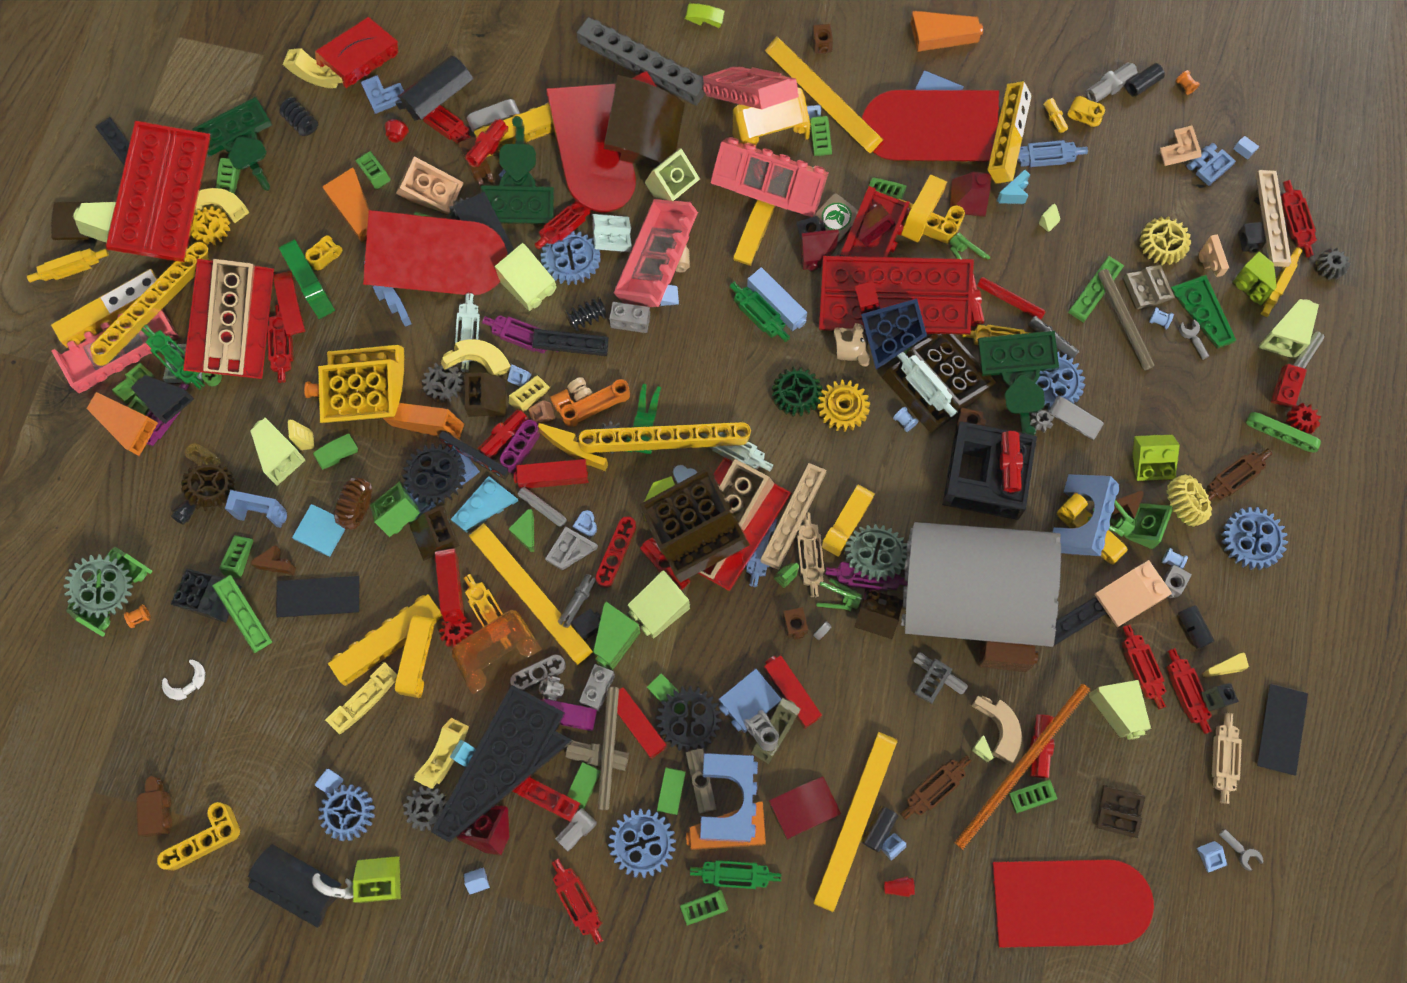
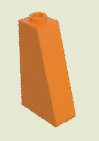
M920 11L912 12L910 23L917 52L977 43L983 34V26L979 24L978 17Z
M351 168L324 185L323 189L359 240L363 242L367 240L366 228L368 226L369 208L359 178L354 168Z
M97 392L87 407L90 413L125 449L140 456L158 424L155 420Z
M399 403L394 417L383 418L393 427L439 437L442 431H445L460 440L464 423L448 409Z
M763 802L756 803V816H752V824L755 825V837H751V842L700 840V823L690 827V832L686 833L687 845H691V850L765 845ZM740 809L716 818L731 817L735 815Z

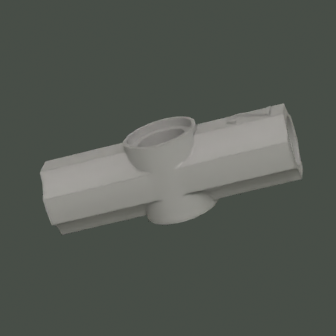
M1128 62L1116 71L1106 73L1099 82L1087 89L1088 99L1097 103L1107 95L1117 93L1127 81L1138 74L1136 66Z

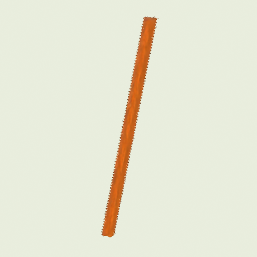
M1084 684L1079 686L1065 706L1057 713V716L1054 717V720L1049 723L985 803L982 810L977 813L974 820L969 823L966 830L961 833L960 838L954 843L962 850L967 846L968 841L972 840L973 835L978 832L977 829L980 830L981 825H983L982 823L986 822L987 817L991 815L990 813H993L992 811L999 805L998 803H1001L1000 801L1004 799L1003 797L1007 795L1006 793H1009L1008 791L1012 789L1011 787H1014V783H1017L1016 781L1020 779L1019 777L1023 775L1022 773H1025L1024 771L1028 769L1027 767L1031 765L1030 763H1033L1032 761L1036 759L1035 757L1039 755L1038 753H1041V749H1044L1043 747L1047 745L1046 743H1049V739L1052 740L1051 737L1055 735L1054 733L1058 731L1057 729L1060 730V725L1063 726L1062 723L1066 721L1065 719L1069 717L1068 715L1071 716L1070 713L1074 712L1073 709L1077 708L1076 705L1080 704L1079 701L1082 702L1081 699L1085 698L1084 695L1086 693L1088 694L1089 687Z

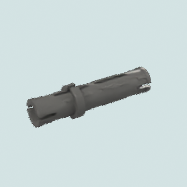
M1037 316L1028 324L1037 332L1054 331L1052 326L1046 325ZM1055 332L1057 348L1064 354H1067V357L1070 359H1074L1080 351Z
M586 574L579 587L575 588L574 596L558 620L560 625L565 621L563 627L568 628L583 601L589 597V591L596 582L594 577L589 581L591 575Z

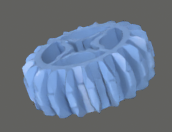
M350 784L347 789L346 785H341L340 791L335 787L333 788L334 795L328 792L326 795L329 800L323 799L321 801L326 805L325 808H319V811L324 812V815H320L318 818L319 820H325L321 827H328L325 833H332L333 839L339 836V840L344 841L347 836V839L352 841L353 834L355 837L360 838L361 834L359 831L361 830L366 833L367 829L364 826L372 825V822L368 821L369 817L374 818L375 814L369 812L374 810L375 806L368 804L373 799L370 797L366 798L368 792L364 791L361 793V787L358 786L355 789L354 785ZM353 796L359 800L362 811L354 808ZM346 797L341 806L334 807L341 798ZM350 810L355 814L343 815L342 813H339V811L344 812ZM332 814L339 816L340 829L334 824ZM360 818L355 826L348 829L353 819Z

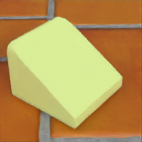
M1052 204L1042 214L1039 225L1048 232L1060 221L1055 204Z
M982 736L974 745L972 751L986 762L992 760L993 755L985 737Z

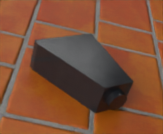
M147 375L138 379L130 387L154 415L165 424L194 400L193 396L185 389Z

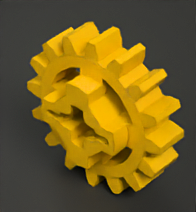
M211 206L210 210L204 207L203 212L197 210L198 215H194L191 229L193 238L198 242H204L207 246L209 242L215 245L216 240L222 242L221 237L228 236L225 231H230L228 226L230 221L227 215L220 208L215 210L213 206Z

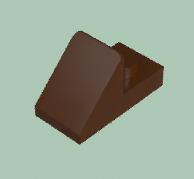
M1139 491L1116 501L1134 519L1144 493ZM1115 505L1113 513H1111L1112 516L1120 514V511L1116 508Z
M276 545L251 561V565L259 570L294 575L296 567L290 563V560L279 559L281 550Z

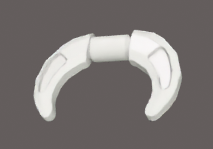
M189 660V663L195 669V674L192 679L193 682L183 689L172 688L169 686L168 680L166 678L163 679L162 688L169 698L175 700L187 698L186 695L203 685L205 670L199 662Z
M316 873L313 876L312 883L321 893L328 896L343 897L344 899L353 898V882L351 880H345L348 888L339 889L331 888L320 880V874Z

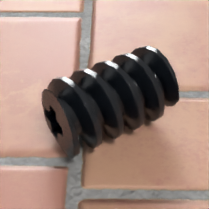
M289 97L283 101L279 113L299 135L308 136L317 130L318 121L314 120V117L310 115L304 106H301V103L295 97Z
M598 297V302L592 299L591 305L585 302L584 308L578 305V311L575 308H571V314L567 310L565 311L571 327L576 331H579V324L585 328L586 321L592 325L593 318L596 322H599V316L606 319V310L600 297Z

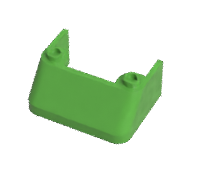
M117 547L111 549L107 554L109 555L110 562L117 559V566L122 563L124 564L122 571L129 570L126 577H132V580L127 582V584L131 585L137 581L141 582L146 577L147 572L149 574L152 573L151 569ZM100 569L97 570V583L95 586H92L96 588V604H100V591L102 587H105L101 585ZM107 572L103 576L108 582L116 578L112 572ZM92 574L87 581H92L94 575ZM88 591L84 592L81 596L84 601H91L94 597ZM112 592L103 594V599L106 601H112L115 598ZM75 603L68 605L67 613L76 621L104 637L105 633L103 631L111 622L109 620L110 611L107 618L104 617L103 613L100 614L99 619H96L94 613L88 618V612L86 611L82 615L79 614L81 608L73 610Z

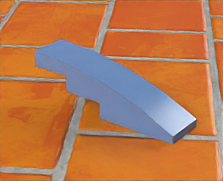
M373 286L378 299H386L392 313L399 312L404 326L411 325L408 314L393 287Z

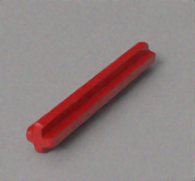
M984 277L977 284L979 288L1033 317L1037 316L1041 320L1045 315L1046 311Z

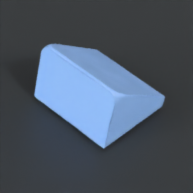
M1244 136L1236 144L1234 150L1248 160L1259 146Z
M667 286L660 302L661 306L679 304L677 286Z
M326 769L315 783V786L325 793L333 794V788H338L343 782V778L334 771Z
M1213 841L1197 848L1208 873L1227 865L1223 847L1217 842Z

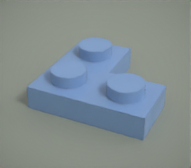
M378 76L361 82L375 114L396 106L395 103L400 100L398 95L404 92L400 83L383 89Z

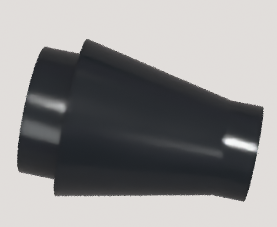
M189 500L183 501L172 510L173 514L171 517L184 525L186 522H189L195 510V504L190 506Z

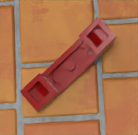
M292 271L274 274V285L286 335L290 336L306 332Z
M530 777L512 791L569 822L572 821L581 804Z

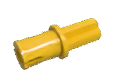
M1053 98L1047 100L1043 105L1050 116L1049 119L1053 121L1058 132L1063 133L1068 129L1062 117L1063 112L1059 110Z

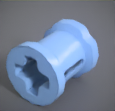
M1155 307L1149 323L1154 322L1168 329L1174 314L1162 312Z
M903 407L895 414L893 419L895 421L898 420L904 427V431L908 432L918 423V419H914L908 413V409Z
M1168 548L1161 563H1167L1171 566L1176 565L1183 569L1188 556H1181L1173 552L1172 548Z

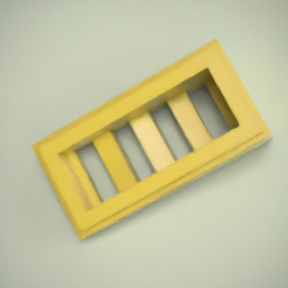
M537 375L509 395V404L515 410L519 409L524 413L550 390V387Z
M288 420L289 438L300 451L313 449V432L294 420Z
M1240 653L1207 669L1202 673L1203 677L1244 671L1249 667L1245 653Z

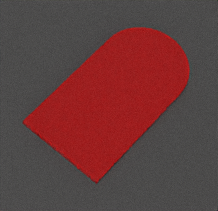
M615 84L546 89L569 192L578 203L593 211L610 212L623 207L631 199L636 186L633 163L620 160L621 152L604 149Z
M892 90L884 92L868 104L862 116V119L883 139L873 153L883 159L893 161L990 162L998 127L999 90Z
M369 210L368 226L366 228L367 240L363 285L466 295L467 293L469 295L470 293L479 295L492 290L499 284L500 280L495 266L508 256L507 250L501 237L492 228L482 223Z
M1116 860L992 862L999 948L1123 945L1139 938L1151 923L1154 912V900L1149 884L1139 871L1124 862Z

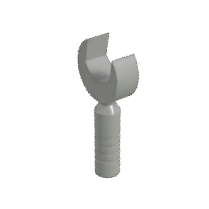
M1193 320L1192 325L1194 329L1189 330L1185 328L1182 322L1179 326L1180 334L1185 338H1192V342L1202 360L1208 358L1209 354L1200 338L1196 336L1200 331L1199 323Z
M1226 829L1219 834L1236 852L1241 853L1239 861L1244 869L1252 871L1248 864L1250 857H1255L1260 864L1263 863L1262 855L1257 850H1244L1243 846Z

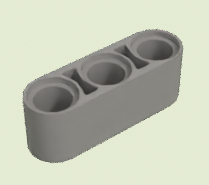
M509 99L469 114L467 121L473 135H475L474 131L491 125L495 119L506 120L513 115L520 114L515 101Z
M1059 395L1048 411L1057 419L1093 440L1104 425L1101 420Z

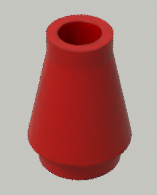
M906 876L891 881H884L885 894L904 897L915 895L914 878Z

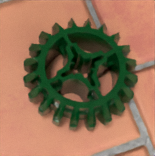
M792 367L791 372L785 369L784 374L779 373V379L774 380L775 385L772 386V391H774L772 398H775L774 404H780L779 410L785 408L786 415L790 411L793 417L796 413H799V416L802 417L803 412L810 414V409L815 410L816 405L820 404L821 400L819 397L823 395L820 391H822L823 387L819 385L820 379H815V373L809 375V369L805 372L802 371V367H799V371ZM792 381V385L790 387H786V389L782 390L786 383ZM795 386H796V389H797L798 392H799V398H798V394L796 393V391H794V390H795ZM808 394H812L809 400L802 403L803 397L808 396ZM787 399H792L795 403H792Z

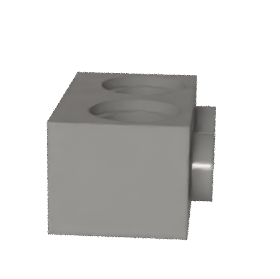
M613 302L609 318L611 328L647 333L650 321V307Z
M596 664L594 665L579 701L582 706L595 709L597 712L601 711L607 696L608 687L611 686L615 677L614 671Z

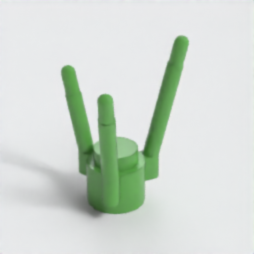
M957 233L950 240L952 245L950 250L957 259H962L958 251L963 252L968 247L982 258L990 259L989 255L969 242L961 233Z
M1115 500L1114 505L1124 518L1119 517L1115 521L1110 517L1109 522L1113 526H1110L1109 530L1121 537H1127L1135 527L1132 523L1134 519Z
M832 578L829 581L841 589L820 582L821 586L843 595L842 602L846 604L816 603V606L845 609L851 611L852 608H858L862 594Z

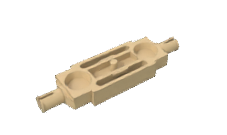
M807 513V518L805 515L803 525L798 530L799 536H797L800 575H803V584L810 586L811 597H814V590L815 597H818V585H820V582H823L824 574L821 534L818 533V525L811 524V513ZM816 540L819 542L821 568L818 567ZM800 542H803L806 569L802 568Z
M1224 713V725L1216 727V736H1214L1213 788L1221 791L1220 803L1229 804V792L1236 790L1237 780H1240L1242 739H1239V729L1232 726L1233 714Z

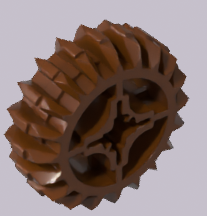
M355 477L348 480L346 485L343 486L334 511V519L337 525L352 530L356 529L361 521H363L372 497V486L369 482Z

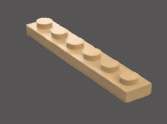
M1258 170L1256 179L1269 260L1274 263V266L1289 267L1291 257L1277 172Z
M808 463L761 558V563L779 570L826 475L825 469Z

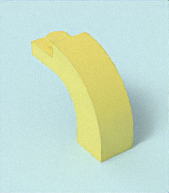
M291 49L288 51L283 65L301 79L326 88H336L338 83H343L342 78L325 65L321 68L316 64V60L311 58L302 49Z
M209 188L199 191L195 210L196 216L198 215L197 210L203 212L204 207L210 210L211 206H213L215 210L220 208L222 212L227 214L236 223L249 213L243 202L227 190Z
M475 339L455 343V352L453 350L448 351L443 355L441 365L445 370L462 361L473 360L482 364L489 374L498 377L509 372L511 367L504 354L498 348L485 341Z
M451 718L442 727L434 751L427 762L415 774L414 780L431 789L437 783L440 784L455 761L450 756L459 741L465 740L469 726Z

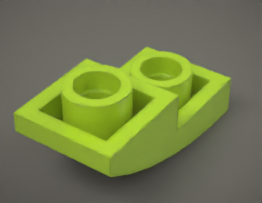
M688 4L685 19L700 26L704 21L720 28L724 11L708 5Z

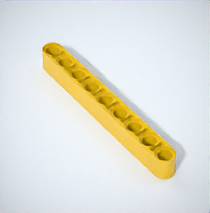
M777 36L774 38L765 51L792 78H796L797 83L863 148L872 153L883 139Z
M197 242L187 249L185 262L175 261L91 345L92 360L95 364L100 366L108 364L195 276L197 259L208 260V248L204 243Z
M742 422L592 429L581 432L579 435V446L586 453L745 445L748 442L751 429L748 424ZM742 431L746 436H739L737 432ZM723 432V433H725L727 436H726V437H720V436L718 435V433ZM705 433L708 437L701 438L699 434ZM686 434L689 438L682 439L680 438V435ZM662 435H667L670 439L663 440L660 437ZM648 436L650 440L643 441L641 437ZM629 437L631 441L624 442L622 438ZM604 438H610L612 441L610 443H605L602 440ZM585 439H591L593 442L590 444H585L583 441Z
M484 523L468 535L577 665L593 653L571 625L565 628L563 627L565 621L561 625L558 623L562 614Z
M878 732L815 897V905L834 912L897 744L898 739Z

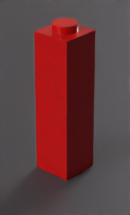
M586 459L516 465L517 472H514V483H518L520 489L522 487L529 489L588 483Z
M454 548L435 552L440 612L445 622H454L464 618L458 557Z
M780 655L777 658L776 656L769 658L765 662L764 671L781 696L786 700L794 702L800 708L797 719L804 729L819 720L822 714L783 657Z
M622 687L618 695L617 715L649 758L653 759L665 750L667 745L624 687Z

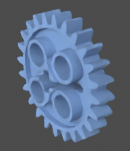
M573 231L562 241L558 240L554 244H546V247H542L541 264L555 281L559 278L560 284L564 280L567 281V285L571 281L576 285L579 279L581 282H584V277L590 279V273L595 274V268H599V262L601 261L600 250L594 248L593 238L588 239V234L582 237L581 232L575 235ZM567 245H570L575 270H571Z
M1057 352L1059 369L1052 370V372L1040 371V377L1036 382L1037 385L1041 383L1045 386V388H1042L1045 398L1044 407L1048 406V410L1058 396L1055 391H1060L1063 394L1061 397L1073 404L1074 401L1078 402L1079 396L1084 392L1081 389L1085 387V384L1081 382L1084 381L1085 377L1080 376L1083 370H1077L1079 363L1073 365V358L1066 360L1067 354L1061 358L1059 352ZM1062 375H1067L1070 380L1064 379Z
M1248 507L1246 512L1242 508L1238 513L1232 514V518L1230 517L1226 520L1228 524L1223 526L1226 531L1221 533L1222 536L1226 537L1222 543L1228 544L1224 551L1230 550L1231 554L1228 557L1235 556L1234 563L1242 561L1243 568L1247 564H1249L1250 570L1255 568V566L1258 570H1261L1263 566L1268 568L1271 564L1277 563V559L1279 560L1283 557L1281 553L1287 550L1283 547L1288 543V541L1283 540L1287 533L1281 532L1285 526H1278L1280 519L1274 521V514L1267 516L1266 509L1260 513L1259 507L1254 509V511L1251 507ZM1242 524L1246 525L1249 531L1244 530ZM1262 527L1267 529L1268 534L1262 531ZM1241 542L1246 544L1247 550L1242 548ZM1260 546H1264L1267 553L1263 552Z
M639 809L638 815L631 811L630 818L624 814V822L617 820L620 827L612 828L616 835L609 836L614 840V843L609 844V847L615 848L610 855H617L614 863H622L619 867L620 870L627 867V875L633 870L634 877L636 878L639 872H642L643 878L646 877V872L654 876L655 869L661 873L660 866L664 865L667 867L668 864L665 860L666 858L672 860L673 857L669 855V852L675 851V848L670 846V844L676 843V840L670 839V836L675 833L674 831H667L671 824L664 825L665 817L658 820V813L656 812L651 816L649 809L646 815H643L642 809ZM649 824L655 827L654 833L650 836L645 835L643 832L644 827ZM632 831L635 833V839L628 843L624 840V835L626 832ZM660 836L659 840L646 843V848L644 849L638 846L628 851L625 850V847L640 843V838L647 841ZM654 844L661 846V853L657 856L650 854V847ZM634 851H639L642 856L641 860L637 863L630 860V855Z

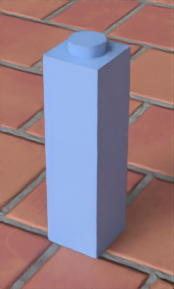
M762 267L748 278L747 287L763 297L781 315L780 319L792 331L797 327L801 328L806 323L807 312Z

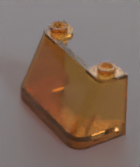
M509 610L455 645L452 649V658L472 694H475L486 684V677L482 669L514 648H517L524 656L534 655L542 648L518 611Z

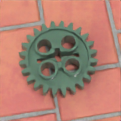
M876 524L872 529L867 525L866 530L859 527V532L853 531V535L846 542L844 555H846V562H850L849 568L855 567L854 573L860 571L861 577L868 575V580L875 577L876 581H879V578L882 577L887 581L888 575L893 579L895 573L900 575L901 569H905L907 543H903V537L898 538V532L892 534V528L886 531L884 525L881 529H878ZM881 540L876 564L872 565L877 542Z
M101 554L98 555L97 560H94L93 556L90 555L88 562L82 558V565L74 563L76 570H68L72 577H65V580L70 582V584H65L64 588L70 589V591L64 593V595L72 597L67 602L68 604L75 603L73 610L81 608L80 615L85 611L88 612V618L91 617L92 613L96 615V619H99L102 613L107 618L109 611L115 615V608L123 609L121 602L128 603L125 596L129 597L132 595V593L127 591V589L133 588V585L127 584V582L132 580V577H126L129 570L122 571L124 564L122 563L117 566V559L110 562L109 555H107L105 560H102ZM98 569L101 570V585L105 586L100 591V604H96V588L92 587L97 583ZM86 572H91L94 575V579L92 581H85L82 575ZM107 572H112L116 578L108 582L103 576ZM88 591L94 597L91 601H84L81 598L82 594ZM112 592L115 598L112 601H106L103 599V594Z

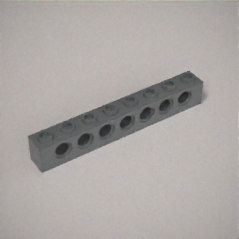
M588 17L578 30V43L638 75L647 71L656 85L697 106L705 95L703 76L692 73L688 68L677 65L673 60L662 57L658 52L647 49L643 44L632 41L628 36L617 33L613 28L602 25L598 20Z

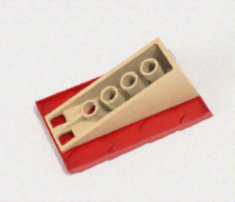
M197 259L184 371L263 378L274 268L258 267L250 263L213 259V261ZM230 297L235 298V302L232 304L228 301Z
M724 457L713 475L727 498L750 545L698 574L730 591L792 493L774 484L769 476L737 459L731 461Z

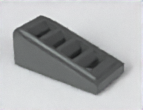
M934 659L914 694L932 704L951 673L952 668ZM935 666L946 672L944 676L933 670ZM930 674H933L936 677L940 678V683L934 680L933 678L929 677ZM926 681H929L930 683L934 684L935 686H937V688L933 689L932 687L928 686L927 684H925ZM925 688L933 693L932 696L927 695L921 689Z

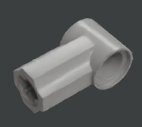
M581 808L574 815L570 824L556 837V840L569 851L583 835L586 836L595 827L597 822Z

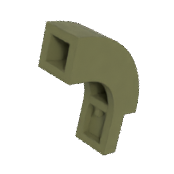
M782 698L770 721L779 736L776 748L772 751H765L756 743L751 753L767 764L772 760L800 712V708L794 702ZM770 736L764 737L766 742L774 741Z

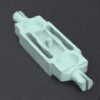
M467 293L465 304L459 305L455 343L458 342L459 320H462L461 341L474 339V321H477L476 340L479 337L480 314H478V306L473 304L474 295L471 293L470 300L469 293ZM473 360L462 361L461 371H465L466 365V372H468L469 361Z
M904 352L897 355L903 362L901 369L907 375L905 378L929 405L933 404L938 411L945 409L950 417L955 415L957 411L950 404L952 395L923 361H920L916 355L908 357Z
M723 432L718 433V435H719L720 437H726V436H727V435H726L725 433H723ZM705 433L700 434L706 438L708 437ZM750 442L739 446L710 447L713 449L712 451L731 461L737 459L755 470L762 467L770 472L773 464L764 460L765 453L757 450V446Z

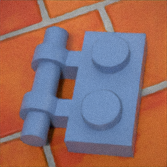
M1214 143L1205 146L1201 150V157L1191 159L1190 163L1187 164L1189 170L1195 167L1199 168L1196 175L1208 186L1236 162L1223 149L1216 153L1214 150L1217 149V146ZM1205 158L1211 159L1207 163L1204 161Z

